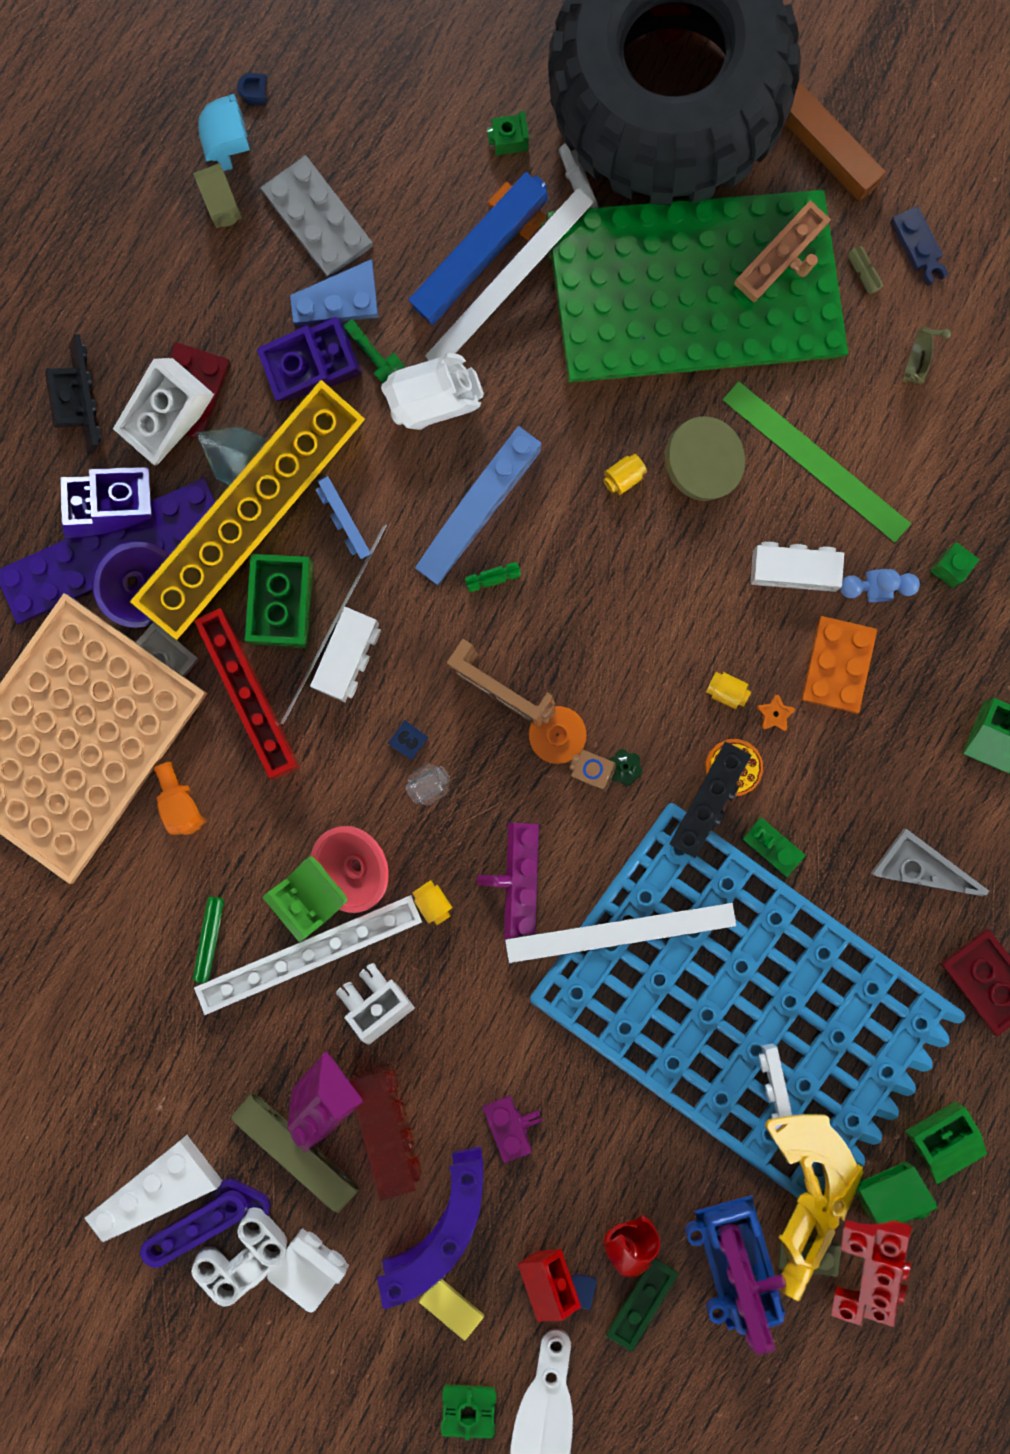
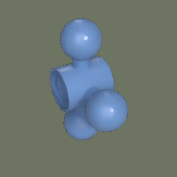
M878 569L867 571L866 581H861L859 577L853 575L845 577L842 580L840 591L847 598H856L862 592L867 591L868 602H885L894 600L895 590H898L904 596L914 595L919 590L920 581L916 575L911 573H905L900 576L893 569Z

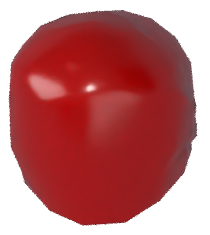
M644 1215L632 1221L615 1225L606 1233L602 1242L608 1259L623 1277H636L643 1274L650 1268L651 1263L659 1253L661 1245L659 1234L654 1225Z

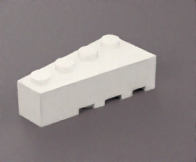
M186 1135L84 1219L101 1241L105 1242L216 1190L221 1184L222 1179L188 1135Z

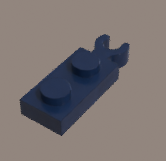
M916 206L893 217L890 223L914 270L917 271L923 268L925 284L930 286L934 282L932 272H936L941 280L945 279L948 275L947 269L943 264L937 262L942 258L943 254L919 207Z

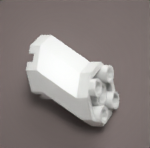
M447 352L440 358L395 371L388 376L381 389L387 398L393 421L397 425L404 424L407 428L422 430L428 425L470 413L480 407L481 402H478V400L483 398L484 392L477 373L472 367L466 369L462 363L466 362V360L461 355Z

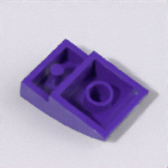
M334 317L312 328L306 325L257 348L277 402L308 395L320 380L331 387L363 374L346 329L343 326L344 324L340 319Z
M148 467L89 469L90 477L61 478L62 527L65 538L86 537L114 532L152 518Z

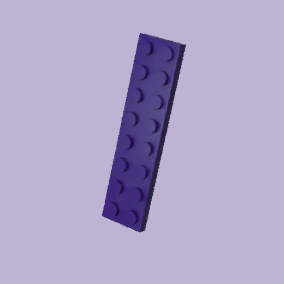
M202 478L151 501L152 518L139 524L99 535L68 538L0 568V586L16 623L21 625L52 611L64 593L75 600L92 593L93 573L99 560L107 551L118 544L128 541H145L160 547L170 556L216 502L206 479Z

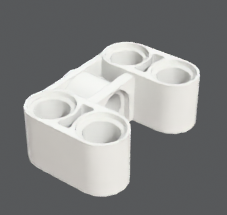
M249 1208L242 1217L238 1228V1236L246 1248L231 1261L220 1250L212 1246L204 1247L197 1253L192 1267V1276L213 1301L220 1306L225 1307L234 1304L248 1290L258 1285L284 1259L287 1237L260 1208ZM256 1222L260 1228L258 1230H251L246 1226V1223ZM275 1244L280 1250L271 1252L265 1246ZM201 1262H211L214 1268L206 1269L201 1265ZM228 1283L232 1285L234 1289L227 1291L224 1290L220 1285Z

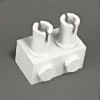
M374 963L366 966L373 977L365 969L359 973V976L374 993L368 999L363 1000L352 982H347L343 985L349 996L341 987L336 991V995L340 997L350 1011L344 1018L361 1041L368 1045L415 1009L401 988L392 979L387 982Z

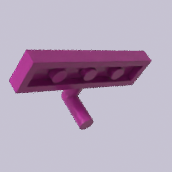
M508 823L506 875L480 874L477 877V884L480 886L506 887L504 940L535 935L539 824Z
M729 1223L718 1227L720 1231L718 1242L723 1254L727 1255L730 1265L727 1267L729 1280L737 1289L739 1298L736 1299V1304L740 1315L745 1317L748 1327L746 1339L748 1345L752 1350L754 1349L756 1355L774 1352L776 1349L759 1295L786 1287L785 1278L780 1274L755 1282L739 1225Z

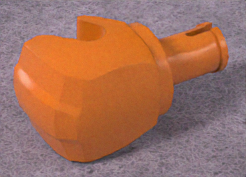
M172 762L162 763L154 767L153 769L163 791L156 797V800L158 802L157 809L165 830L171 835H191L199 831L207 820L200 815L193 799L188 795L191 793L190 787L188 785H179Z

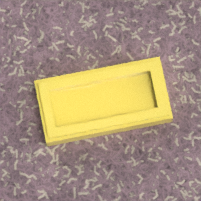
M443 1279L427 1290L419 1299L421 1305L464 1341L484 1318V1314Z

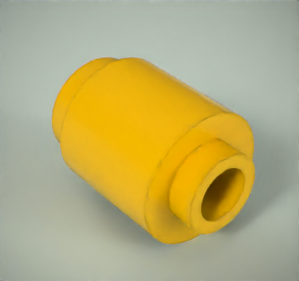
M636 454L630 457L625 456L604 472L606 478L603 479V482L611 493L617 492L619 495H622L643 479L647 469Z
M715 672L706 693L712 695V699L736 710L738 705L745 706L751 691L747 690L748 683L725 672L723 674Z
M431 880L412 892L415 897L414 903L428 924L434 921L437 926L451 917L448 911L453 907L438 885L435 886Z

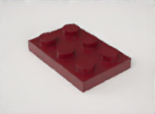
M175 342L170 358H173L214 393L201 417L185 434V436L203 441L231 362L227 358Z
M985 929L940 963V965L995 1036H999L1010 1027V956L989 929Z

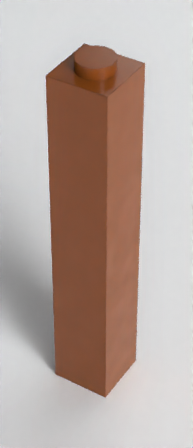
M799 81L789 119L785 124L860 202L881 183L886 171Z

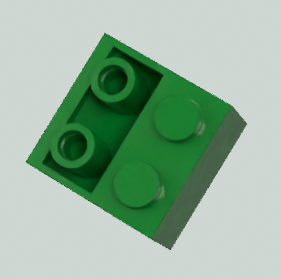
M992 698L983 701L962 754L1007 774H1010V704Z
M956 1101L905 1131L936 1184L987 1155L981 1132L966 1107Z
M908 1161L860 1181L856 1190L865 1213L873 1224L886 1223L892 1220L901 1223L911 1219L921 1220L931 1214V1210L938 1208L917 1170Z

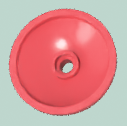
M352 826L332 828L318 838L312 849L311 857H314L323 866L326 873L346 895L347 903L339 910L348 913H359L375 906L383 897L389 878L387 861L379 844L368 833Z

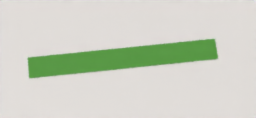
M738 381L724 397L723 401L894 543L911 525L908 520L741 382Z

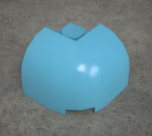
M235 94L218 98L206 104L199 116L198 123L199 137L206 162L211 160L213 162L218 161L223 171L233 169L230 155L250 150L244 121Z

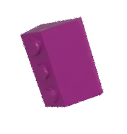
M328 1052L324 1053L292 1088L287 1129L290 1131L293 1142L300 1146L304 1152L330 1135L363 1102Z

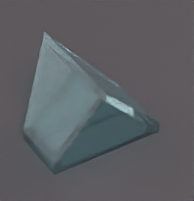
M240 426L196 432L215 478L230 485L257 455L266 440L264 437Z

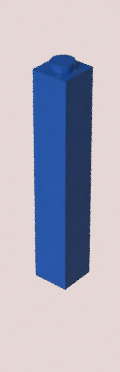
M525 172L408 299L412 308L431 326L438 321L547 203L546 184L538 176L531 177Z

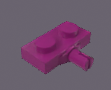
M511 1095L483 1105V1111L504 1163L532 1153L527 1137V1127L543 1122L539 1110L522 1116L516 1109Z

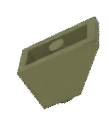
M220 163L193 173L216 228L229 227L235 224L237 220L242 219Z

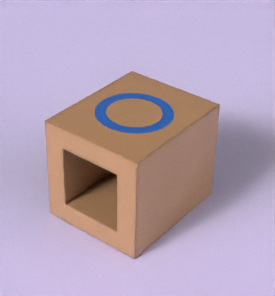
M582 749L581 754H576L571 762L570 770L573 771L571 776L578 781L607 792L617 764Z

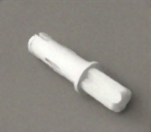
M566 143L563 144L558 152L566 169L565 177L570 180L574 192L579 188L593 201L589 208H599L586 176V170L578 162L576 149L571 151Z

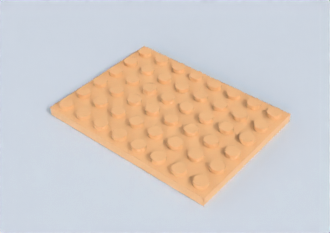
M64 593L0 683V834L63 880L73 884L207 693L71 596Z

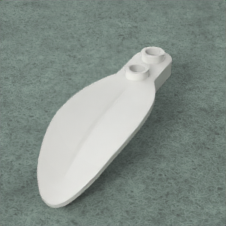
M549 1329L541 1339L536 1377L526 1390L514 1424L510 1454H570L573 1414L566 1377L571 1342L568 1334L562 1329ZM552 1342H560L562 1345L561 1349L553 1351L550 1348ZM548 1373H554L557 1379L554 1382H548L545 1377Z

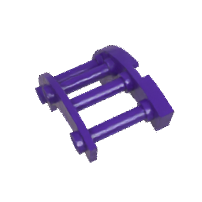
M481 1146L452 1152L453 1165H450V1199L445 1211L432 1231L421 1242L394 1256L383 1258L382 1263L385 1275L377 1277L383 1309L405 1303L429 1290L453 1268L463 1254L475 1229L480 1211L483 1184Z

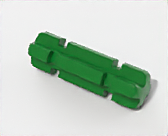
M517 562L506 564L504 568L499 566L482 571L478 576L476 574L466 576L465 583L469 592L480 590L482 586L487 588L506 582L508 578L510 580L519 578L521 576L520 567Z

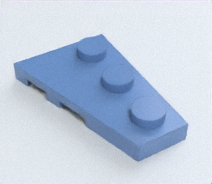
M372 259L290 295L294 326L321 324L334 317L341 321L378 318Z
M325 474L316 479L320 487L315 490L324 505L328 502L331 505L334 513L330 517L338 530L343 528L349 537L344 542L352 556L358 554L360 559H363L371 553L329 477Z

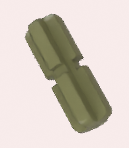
M858 246L852 249L848 257L856 272L861 274L859 277L867 292L873 294L883 287V283L875 268L870 266L872 262L864 248Z

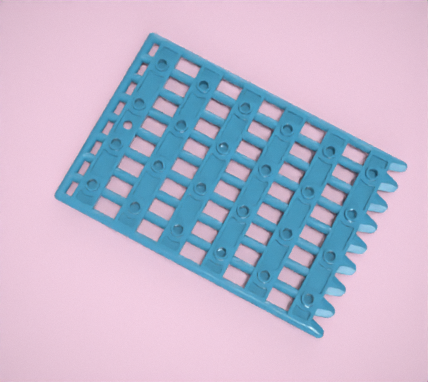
M670 803L665 807L580 927L596 925L605 912L612 916L608 923L622 921L626 915L636 919L648 917L653 911L659 915L673 913L675 911L661 902L670 887L693 903L689 910L729 904L736 898L757 913L753 922L747 928L735 919L736 926L728 927L729 930L741 937L731 952L709 937L712 931L709 930L672 936L667 941L662 938L646 941L659 950V953L650 965L627 950L630 943L588 950L585 955L582 952L561 954L530 996V1002L789 1193L799 1198L801 1194L807 1192L801 1164H799L789 1178L769 1163V1160L779 1147L765 1127L766 1121L771 1119V1114H776L774 1103L768 1102L765 1086L754 1079L761 1069L758 1055L763 1054L761 1046L772 1043L777 1046L779 1041L782 1040L803 1055L793 1070L781 1062L792 1115H804L802 1113L812 1099L834 1114L830 1120V1126L844 1140L856 1164L864 1167V1155L855 1145V1142L860 1140L875 1145L882 1141V1133L873 1122V1116L875 1115L887 1120L898 1118L899 1109L890 1098L889 1093L893 1091L905 1096L915 1093V1083L905 1070L908 1067L922 1072L931 1070L933 1066L932 1059L922 1047L923 1044L928 1043L937 1047L947 1046L949 1044V1036L939 1021L945 1019L954 1023H961L965 1019V1014L712 830L707 836L706 841L727 855L718 870L700 857L696 856L694 858L669 845L686 813L676 804ZM674 817L679 821V824L669 836L663 830ZM658 841L663 846L654 859H651L646 854L653 844ZM687 863L710 879L701 893H698L678 878ZM640 864L646 870L635 883L629 878ZM752 874L774 889V892L765 904L742 889ZM623 888L629 894L618 907L613 903V900ZM800 909L822 924L813 939L790 923ZM783 933L806 948L796 963L773 947ZM848 943L870 959L861 973L838 958ZM701 946L724 961L714 976L692 961V958ZM766 956L789 972L779 987L757 971ZM619 959L642 974L633 989L610 974V971ZM570 960H573L578 965L567 979L561 973ZM831 967L853 982L844 997L822 982ZM684 969L707 985L697 1000L675 985ZM896 978L918 993L909 1008L887 993ZM749 980L772 996L762 1011L740 995ZM602 983L625 998L616 1013L593 998V995ZM553 984H556L561 989L550 1003L544 997ZM814 992L836 1006L827 1022L805 1006ZM667 993L690 1009L680 1024L658 1009ZM879 1003H882L901 1017L892 1032L870 1017ZM732 1005L755 1020L745 1035L723 1019ZM585 1006L608 1022L599 1037L575 1021ZM797 1016H800L820 1031L810 1046L788 1030ZM650 1017L673 1033L663 1048L641 1033ZM862 1027H865L884 1041V1044L875 1056L853 1041ZM715 1029L738 1044L728 1059L706 1044V1041ZM633 1041L656 1058L646 1072L624 1057ZM846 1051L868 1066L859 1080H856L836 1065ZM698 1053L721 1068L711 1083L689 1068ZM829 1075L851 1090L841 1105L820 1090V1087ZM681 1077L704 1093L694 1107L672 1092ZM746 1088L769 1103L759 1118L737 1103ZM730 1112L752 1128L742 1143L720 1127ZM813 1162L812 1167L822 1191L825 1189L824 1171L821 1163Z

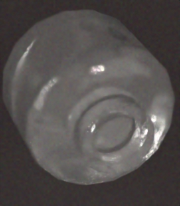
M425 763L408 775V784L405 785V788L414 803L429 806L447 795L449 790L447 782L450 781V777L442 766L437 767L433 763Z

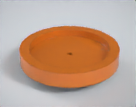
M555 706L556 712L548 724L543 722L539 728L531 723L529 742L534 753L543 761L552 764H563L570 762L576 754L579 755L586 743L587 733L583 720L576 712L566 707Z

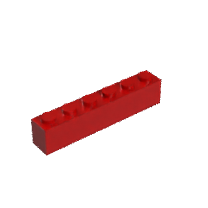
M219 608L194 620L268 777L276 780L300 768L227 613Z

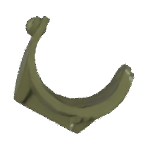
M928 327L919 329L903 376V382H912L919 385L925 382L934 352L933 335L948 339L951 336L949 329L934 330ZM922 355H924L923 366L920 373L917 374L921 365Z

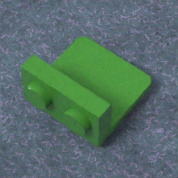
M311 856L305 859L284 881L262 897L299 943L321 927L347 903V897L342 889L326 873L323 866Z

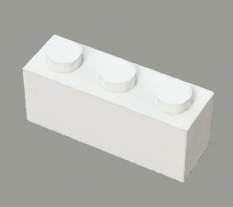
M762 542L761 545H757L753 550L750 584L836 592L842 587L844 553L836 552L834 547H819L818 550H809L806 545L792 544L790 548L779 547V544L776 542Z
M344 607L310 687L342 702H346L348 697L352 698L358 686V682L355 681L359 670L363 672L368 664L370 656L366 654L370 644L375 645L380 636L381 629L378 628V621Z

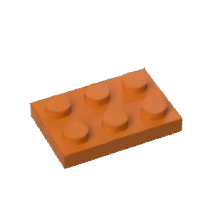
M824 616L819 617L801 701L855 714L859 713L878 629Z

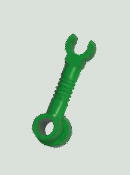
M353 319L343 325L376 366L377 370L374 374L382 384L387 381L389 375L397 370L406 368L394 352L384 359Z

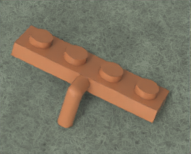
M810 200L733 284L755 303L789 266L799 276H807L818 262V258L814 254H809L802 262L798 256L828 225L831 219Z

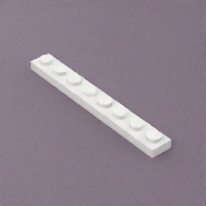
M410 895L194 987V990L206 1015L420 924L423 921L414 903V899Z

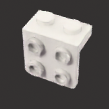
M302 1228L287 1247L283 1261L268 1273L267 1278L306 1311L314 1312L335 1283L338 1284L344 1277L349 1264L346 1263L344 1257L338 1252L331 1251L323 1245L318 1236Z

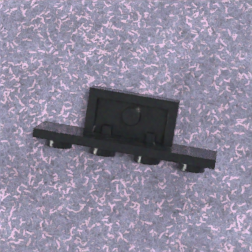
M74 334L69 344L73 368H47L45 378L53 426H83L87 454H91L95 451L98 444L101 443V431L99 426H95L94 421L97 408L95 400L90 397L89 389L92 388L91 373L86 372L85 367L87 348L85 344H81L80 334Z
M726 741L724 742L669 845L696 858L713 825L718 826L725 814L723 807L727 800L732 801L739 789L737 782L749 762L751 754Z

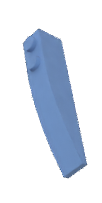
M520 426L516 428L435 537L416 565L415 569L437 586L440 584L540 454L542 444Z

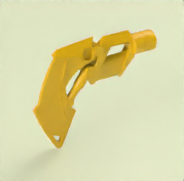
M819 1114L783 1116L768 1119L765 1123L766 1129L787 1162L793 1164L798 1161L801 1164L805 1177L804 1182L807 1192L799 1196L797 1200L799 1203L783 1235L780 1234L779 1236L788 1261L781 1273L785 1278L786 1287L778 1290L797 1301H800L814 1270L819 1268L835 1235V1229L839 1225V1217L844 1222L863 1175V1167L856 1164L844 1140L830 1126L829 1117ZM776 1125H782V1126L776 1131L775 1126H776ZM813 1162H819L822 1165L825 1175L824 1195H822L818 1178L815 1176L812 1167ZM814 1227H816L818 1235L804 1260L801 1253Z

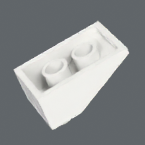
M173 358L153 359L113 430L153 465H158L201 417L214 393Z

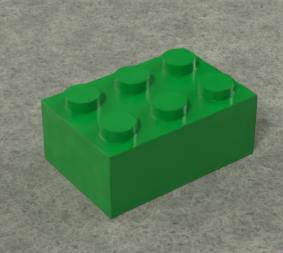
M251 554L245 641L251 646L308 648L313 562L309 557Z

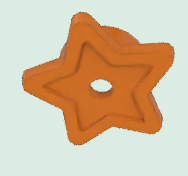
M775 695L770 704L757 706V709L763 715L762 728L764 730L776 726L786 731L788 728L787 718L795 712L793 707L783 705L779 695ZM774 711L778 712L777 717L773 715Z

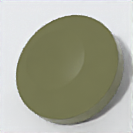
M701 416L686 421L673 431L665 449V465L671 481L683 494L699 501H712L729 494L737 487L745 470V452L738 435L729 425L713 417Z

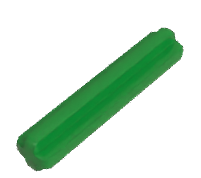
M210 896L207 898L192 978L193 981L198 983H206L210 980L224 899L220 897Z

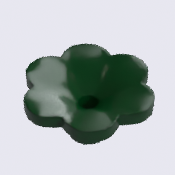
M621 749L616 752L615 757L608 759L617 764L612 777L613 782L620 781L623 785L628 786L633 783L634 778H638L642 774V768L639 765L640 757L636 753L629 754L626 750ZM626 764L628 769L625 770L623 765Z

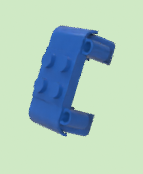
M753 1195L695 1210L696 1220L687 1223L685 1226V1234L690 1244L694 1246L704 1245L718 1295L709 1299L706 1303V1310L711 1321L716 1324H721L725 1321L728 1330L736 1329L741 1335L746 1334L748 1327L745 1317L740 1315L737 1308L736 1299L739 1296L736 1286L731 1284L728 1277L727 1267L730 1265L727 1255L723 1254L718 1242L720 1231L718 1227L729 1223L739 1225L755 1282L774 1277L763 1232L754 1207ZM693 1231H699L697 1236H691ZM778 1289L760 1294L768 1326L773 1327L782 1324L784 1321L783 1315L786 1312ZM716 1308H720L719 1312L713 1313Z

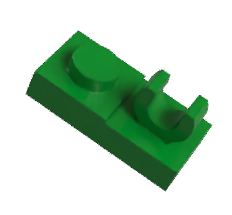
M762 817L754 823L741 839L784 877H788L806 856Z

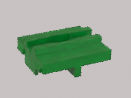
M445 1384L442 1392V1401H444L443 1421H441L442 1436L465 1437V1440L470 1441V1438L493 1439V1435H495V1387ZM472 1407V1409H476V1415H461V1409Z

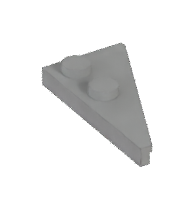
M907 829L901 831L870 873L876 877L977 896H986L989 892L988 889Z

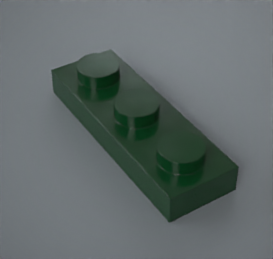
M655 1257L650 1268L638 1277L605 1332L606 1336L632 1352L679 1275L678 1271Z

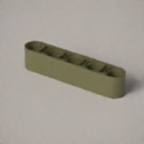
M250 1093L231 1115L232 1120L239 1128L334 1212L340 1213L359 1191L357 1184L318 1148L313 1146L304 1152L300 1146L296 1145L291 1138L290 1131L287 1129L288 1122L258 1095Z

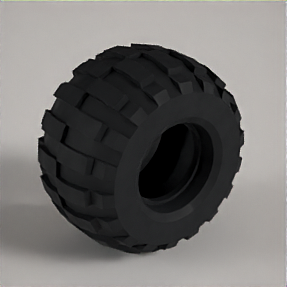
M565 0L555 21L556 30L550 40L548 56L551 105L555 110L557 127L568 148L571 151L576 149L578 162L596 181L600 177L610 179V187L613 192L631 200L636 193L651 196V204L671 205L672 198L687 196L691 203L709 199L714 195L716 186H724L726 184L728 189H730L752 172L754 162L757 160L760 163L765 159L779 140L784 123L789 119L800 78L801 53L799 44H797L799 31L791 3L784 5L783 0ZM660 4H682L692 13L687 17L663 16L655 18L649 9ZM672 28L692 31L705 36L714 42L726 57L719 74L703 90L687 96L668 97L647 91L634 80L626 66L624 49L638 37L647 33Z

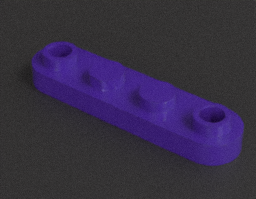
M227 1191L152 1234L146 1239L140 1249L143 1262L150 1267H161L236 1224L247 1211L245 1197L240 1192ZM228 1202H234L237 1208H231ZM154 1245L161 1246L162 1251H157Z

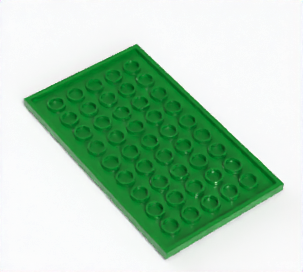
M824 190L705 199L695 203H691V201L672 202L671 205L640 204L587 209L550 250L568 383L845 357L848 354L829 223L798 256L802 262L809 254H814L818 258V262L807 276H799L789 266L755 303L733 284L810 200L828 216ZM556 211L547 212L546 220L548 221Z

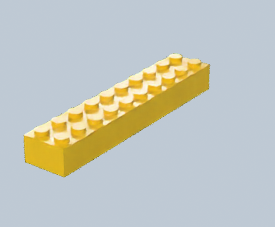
M320 380L133 597L130 603L177 640L358 429L365 418Z

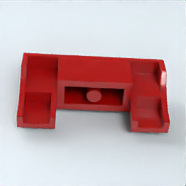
M846 1220L841 1251L865 1258L860 1291L837 1287L834 1294L831 1316L859 1326L862 1325L863 1318H867L894 1327L899 1302L904 1304L908 1285L902 1283L903 1280L908 1282L912 1263L906 1261L912 1230L911 1225L895 1220L880 1224H863Z

